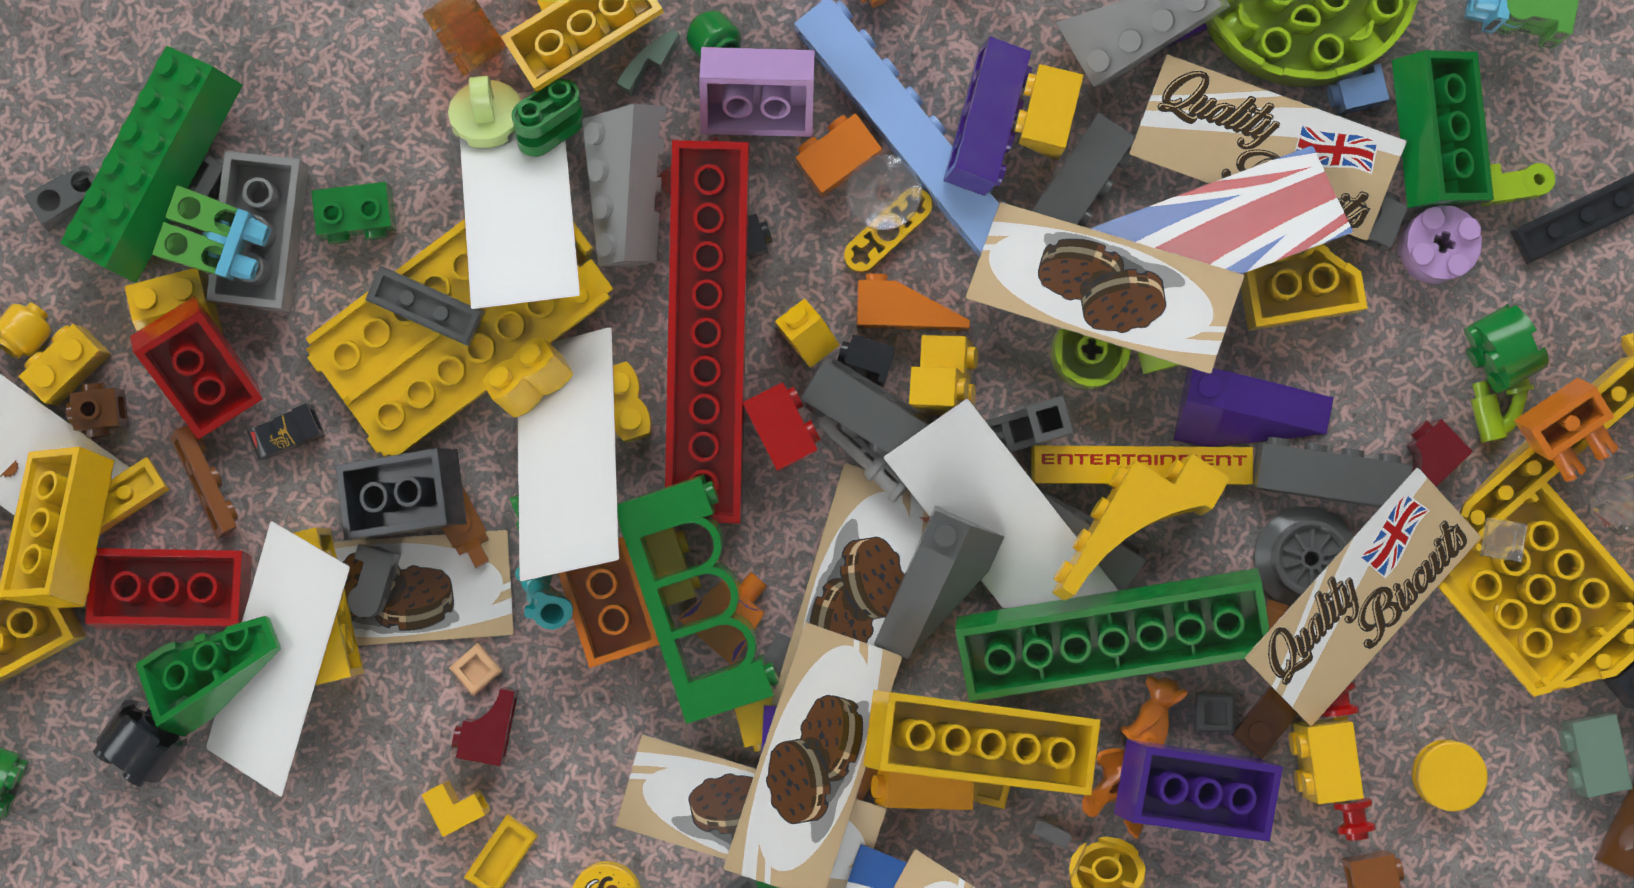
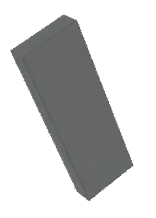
M383 266L379 267L365 299L467 346L471 345L485 314L480 309H472L471 305Z

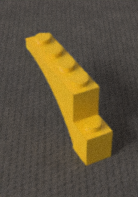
M1193 453L1181 461L1176 459L1168 469L1165 478L1137 460L1125 468L1120 466L1109 481V485L1113 488L1107 499L1102 497L1090 514L1094 521L1089 530L1084 528L1075 539L1072 548L1076 552L1070 562L1065 560L1055 573L1053 580L1058 583L1052 593L1063 601L1075 596L1088 575L1101 560L1123 540L1138 530L1181 514L1195 512L1201 516L1214 508L1230 477Z

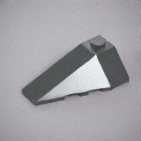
M935 506L874 644L909 659L989 572L1004 536Z

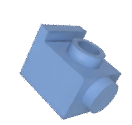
M1381 63L1369 68L1365 72L1366 75H1363V71L1360 70L1342 78L1334 85L1327 86L1329 104L1332 108H1337L1338 116L1379 107L1390 100Z

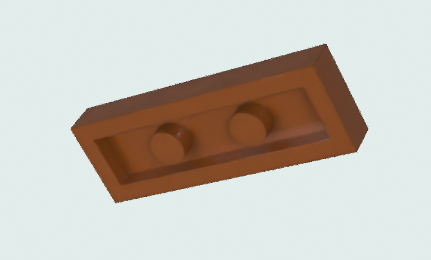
M188 425L176 429L171 435L170 440L216 538L219 539L230 534L237 527L235 521L238 520L236 510L230 500L225 501L219 487H222V482L214 466L209 467L203 455L206 453L203 439H197Z

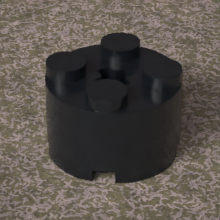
M125 700L96 740L97 746L93 753L101 761L114 764L124 771L123 777L135 786L142 787L145 782H160L187 745V738L180 740V735L157 728L150 707L145 712L136 708L139 703L138 701Z

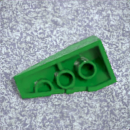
M262 616L227 626L224 631L210 635L207 633L194 636L193 640L178 643L175 641L164 644L137 662L135 665L156 727L185 737L214 718L281 650L270 617Z

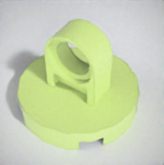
M489 76L469 77V84L459 90L450 101L448 116L453 133L457 138L459 136L467 140L468 145L474 148H492L508 142L507 136L515 131L511 113L515 105L521 101L519 94L505 83L490 80Z

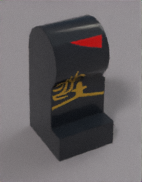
M307 403L273 418L274 420L247 431L258 460L276 456L326 436L314 406Z

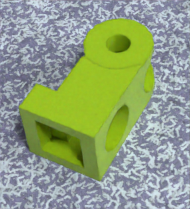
M1500 163L1490 164L1494 200L1483 202L1481 206L1532 200L1547 194L1555 185L1554 171L1544 163H1535L1521 171L1502 173Z

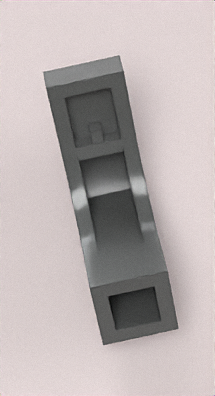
M1066 396L1026 406L1025 409L985 420L1010 453L1076 433Z

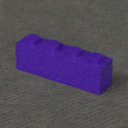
M992 36L979 49L945 172L944 182L983 196L995 185L1000 186L1007 168L1005 164H1002L1004 154L1010 151L1015 138V132L1011 131L1013 120H1017L1019 110H1022L1024 100L1019 98L1021 89L1025 88L1028 74L1032 73V67L1028 66L1031 51Z

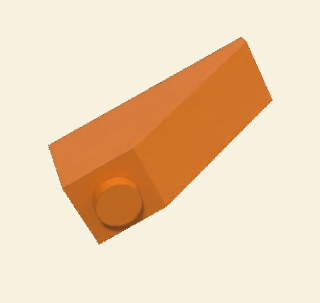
M866 274L865 280H858L856 328L968 331L970 328L969 319L897 281L888 280L887 274Z

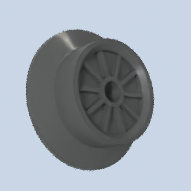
M1296 507L1276 515L1261 531L1254 550V567L1258 568L1264 590L1275 601L1288 605L1290 608L1353 539L1354 536L1350 529L1334 514L1316 507ZM1308 552L1313 557L1310 565H1307L1305 562V555Z

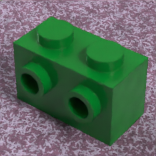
M387 182L311 190L316 235L323 240L327 239L328 244L349 243L350 236L365 235V240H379L387 238V232L397 231L392 187Z

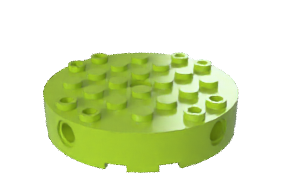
M1227 0L1231 7L1208 20L1205 24L1208 34L1221 51L1247 72L1275 84L1292 87H1315L1336 83L1342 78L1364 70L1374 63L1404 33L1412 20L1418 0Z

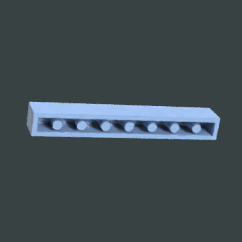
M822 0L794 23V31L809 50H815L814 56L980 258L999 203L990 193L994 189L992 188L983 196L943 181L952 145L943 136L947 131L942 123L934 115L928 117L920 107L923 101L916 91L910 86L905 89L898 81L897 77L900 74L888 58L881 60L873 50L876 47L874 40L864 29L858 32L850 22L853 16L844 3L840 0L836 3L833 0Z

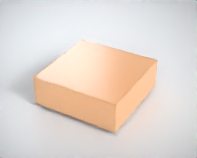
M479 643L474 645L449 667L473 696L503 671Z

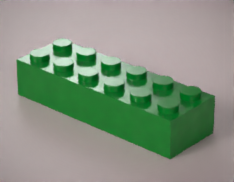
M166 45L148 81L139 93L138 99L128 118L122 125L108 155L104 158L94 181L85 193L84 199L71 223L68 225L60 244L96 264L137 283L152 256L163 222L168 224L170 222L165 217L176 186L188 189L243 84L217 68Z

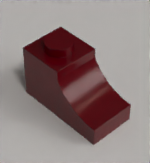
M1443 419L1434 420L1431 423L1428 420L1423 421L1410 433L1413 440L1406 446L1413 456L1412 472L1419 468L1435 487L1473 452Z
M507 687L501 688L494 705L484 716L476 720L467 718L463 720L462 726L456 725L452 739V748H457L455 758L495 766L505 764L519 690Z

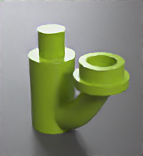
M1529 378L1505 391L1506 396L1513 394V398L1506 415L1503 417L1497 394H1490L1487 380L1472 384L1475 399H1470L1481 443L1507 437V434L1516 427L1517 424L1514 420L1523 413L1528 390L1535 389L1534 384H1530Z

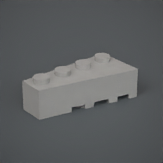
M1122 0L1056 22L1093 87L1107 85L1231 6L1227 0Z
M633 103L582 119L598 267L629 268L657 261L659 212L654 209L655 198L658 192H661L662 177H657L658 154H663L664 139L659 138L660 120H665L666 106Z

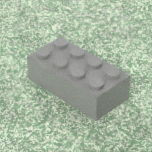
M225 151L219 201L251 213L256 217V220L270 227L271 233L265 247L247 241L242 254L259 261V267L254 280L234 277V280L231 281L209 274L207 301L221 306L291 313L309 166L303 161L294 158Z

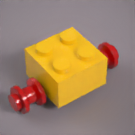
M1351 682L1321 715V717L1334 718L1319 719L1312 726L1306 721L1293 723L1294 732H1290L1288 735L1290 751L1292 755H1297L1299 769L1294 770V783L1297 792H1302L1303 798L1318 805L1333 803L1334 809L1342 812L1344 821L1343 824L1337 827V833L1346 835L1347 841L1368 839L1369 832L1376 830L1375 823L1367 821L1365 809L1372 806V799L1364 798L1354 724L1352 721H1348V715L1359 713V707L1350 704L1349 692L1356 688L1355 682Z

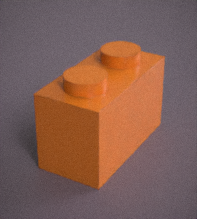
M856 113L849 118L845 115L840 116L827 127L829 130L828 134L819 140L814 136L797 149L800 154L795 157V163L821 198L874 161L882 153V148Z

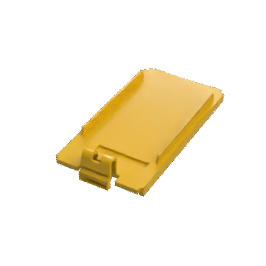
M465 219L395 272L471 305ZM574 221L580 295L477 308L484 311L485 314L470 346L366 301L368 292L305 338L310 344L306 348V351L309 353L308 360L318 373L323 372L369 435L366 439L377 454L381 452L384 457L404 454L486 393L487 390L482 383L486 373L498 363L512 359L513 355L523 344L540 336L544 337L550 344L611 299L609 293L614 288L595 262L590 259L579 267L580 264L591 257L594 248Z

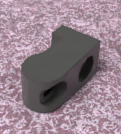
M80 166L66 174H61L24 195L41 225L49 232L60 225V221L77 212L95 176L89 166Z
M358 544L354 559L364 563L358 584L351 590L348 596V606L354 615L365 618L379 615L384 610L401 557L400 554L366 544Z

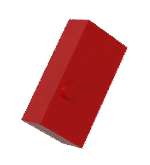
M97 548L89 582L85 624L102 629L225 630L227 626L241 623L250 595L252 556L242 550Z

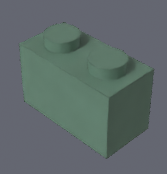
M1603 712L1561 721L1563 730L1559 732V740L1564 753H1568L1571 767L1567 768V778L1572 790H1576L1577 795L1590 798L1633 789L1617 714Z

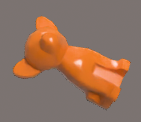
M1150 675L1145 682L1150 693V699L1141 706L1133 723L1127 726L1122 725L1119 730L1128 739L1164 744L1169 728V708L1184 699L1188 691L1180 689L1179 683L1176 680L1174 681L1166 677L1157 679Z

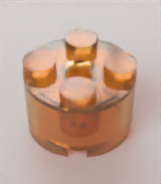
M441 0L422 12L434 32L441 28V31L436 33V36L447 53L452 55L457 52V55L453 56L452 60L463 76H466L507 48L477 0Z

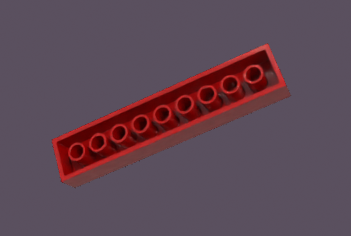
M672 140L665 487L704 475L706 483L713 481L719 498V503L714 504L716 511L709 516L717 521V523L740 524L742 520L744 405L742 402L745 401L749 142Z

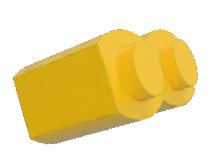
M540 336L523 344L513 355L512 359L504 360L491 368L482 379V383L492 400L515 418L531 411L544 395L552 394L562 388L571 379L573 372L563 355L544 337Z
M627 361L613 365L615 431L626 443L651 436L653 421L649 409L641 401L642 388L636 371Z

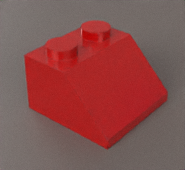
M781 382L742 402L778 473L818 451L815 443L821 441L811 420L806 423L803 422L798 409L804 406L794 386L787 389L784 382Z

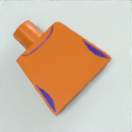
M750 572L740 584L741 596L734 613L742 615L756 629L765 612L755 605L754 602L768 586ZM722 580L681 614L678 620L683 624H687L725 610L731 600L730 589L726 582ZM719 625L695 633L730 664H734L747 644L744 634L736 627L730 625Z

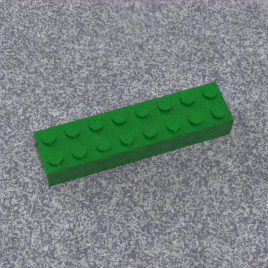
M1258 568L1069 598L1066 601L1056 600L957 616L955 631L968 699L971 702L1245 659L1247 654L1269 631V623L1262 581Z

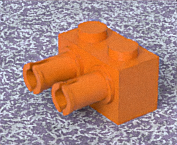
M1578 377L1514 420L1532 450L1549 461L1553 460L1563 480L1566 482L1577 479L1573 471H1577L1580 476L1586 471L1585 466L1571 447L1584 438L1596 460L1610 457L1606 449H1609L1612 454L1618 450L1617 444L1612 440L1603 425L1614 418L1613 413L1597 387Z

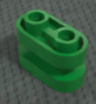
M557 79L515 105L511 117L517 145L522 153L528 156L544 155L582 128L584 116L580 105L579 89L574 82L568 79Z

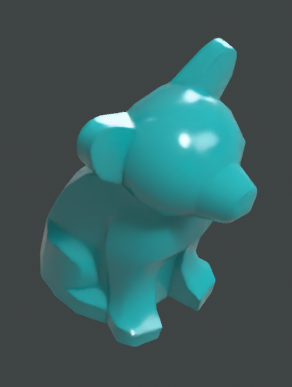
M520 567L515 570V577L521 582L524 591L527 592L526 599L529 603L524 608L526 618H532L537 625L550 630L558 629L565 625L572 617L573 606L569 599L550 585L553 574L520 581Z

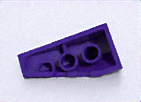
M1188 367L1173 440L1203 447H1220L1268 441V437L1288 439L1327 434L1334 397L1213 368L1209 374Z

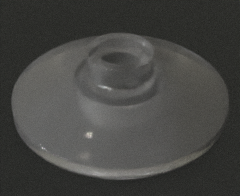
M876 155L864 160L853 170L847 184V200L852 213L866 226L879 230L894 229L909 221L917 211L921 200V184L917 174L906 161L892 155ZM879 186L888 188L889 196L886 200H880L876 196V189Z

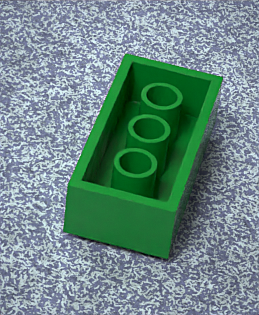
M1423 50L1393 59L1392 69L1400 139L1406 141L1401 155L1407 208H1432L1439 205L1461 208L1494 200L1478 52Z

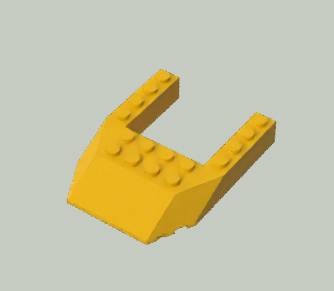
M1634 355L1619 359L1591 383L1597 387L1614 415V418L1603 424L1606 430L1634 407ZM1583 438L1571 447L1578 456L1589 445ZM1526 440L1463 503L1460 514L1481 536V539L1437 588L1531 696L1536 697L1555 690L1567 689L1582 683L1617 676L1634 661V581L1547 483L1559 470L1553 460L1549 461L1534 452Z

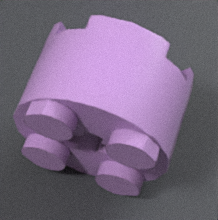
M1435 206L1417 214L1404 225L1398 236L1397 253L1401 258L1402 264L1408 270V274L1423 283L1440 284L1453 280L1468 272L1480 256L1482 245L1481 227L1476 219L1455 206ZM1440 238L1445 246V250L1441 252L1438 251L1439 245L1434 243V240Z

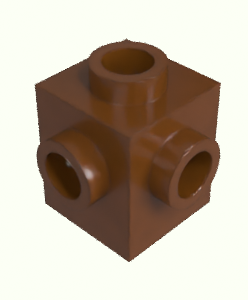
M91 383L81 385V392L69 393L70 402L66 404V416L68 423L73 425L74 431L86 432L87 438L110 436L109 429L129 427L125 390L115 387L105 389L104 383Z

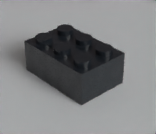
M434 448L335 465L344 540H370L467 524L458 449Z

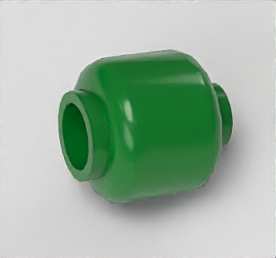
M716 10L697 15L692 20L686 36L688 46L700 59L701 47L740 48L742 40L740 30L722 12Z

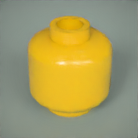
M31 302L27 306L11 304L0 317V349L15 359H20L22 356L31 357L36 354L51 334V327L45 321L48 314Z

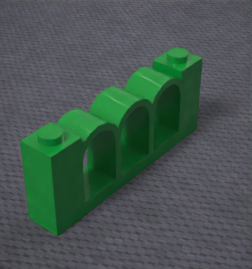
M704 475L617 503L618 522L686 724L772 697L775 693L774 685L779 684V678L773 662L766 663L764 654L754 657L758 641L756 631L751 622L742 615L734 613L741 596L739 580L735 573L727 566L716 563L723 551L724 537L717 521L709 515L716 511L714 504L719 503V498L713 481L706 483ZM685 523H696L709 531L713 538L714 549L712 556L708 560L658 577L645 536ZM703 574L719 576L726 582L730 589L731 600L725 610L675 627L662 587ZM719 625L736 627L744 634L747 640L748 651L742 660L704 674L691 676L679 638Z

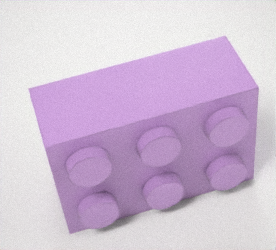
M701 47L699 74L701 134L812 137L815 50Z

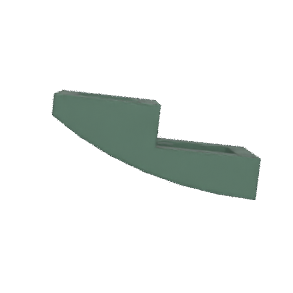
M672 29L647 45L631 61L616 83L618 89L632 97L650 65L663 72L681 41L679 32Z

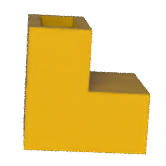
M449 780L422 794L442 837L485 816L491 811L481 790L459 800Z

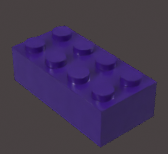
M1127 739L1114 814L1133 823L1270 842L1283 767L1257 758Z

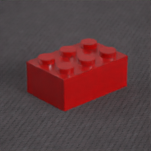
M196 296L130 336L133 353L197 439L202 438L263 400L258 383Z

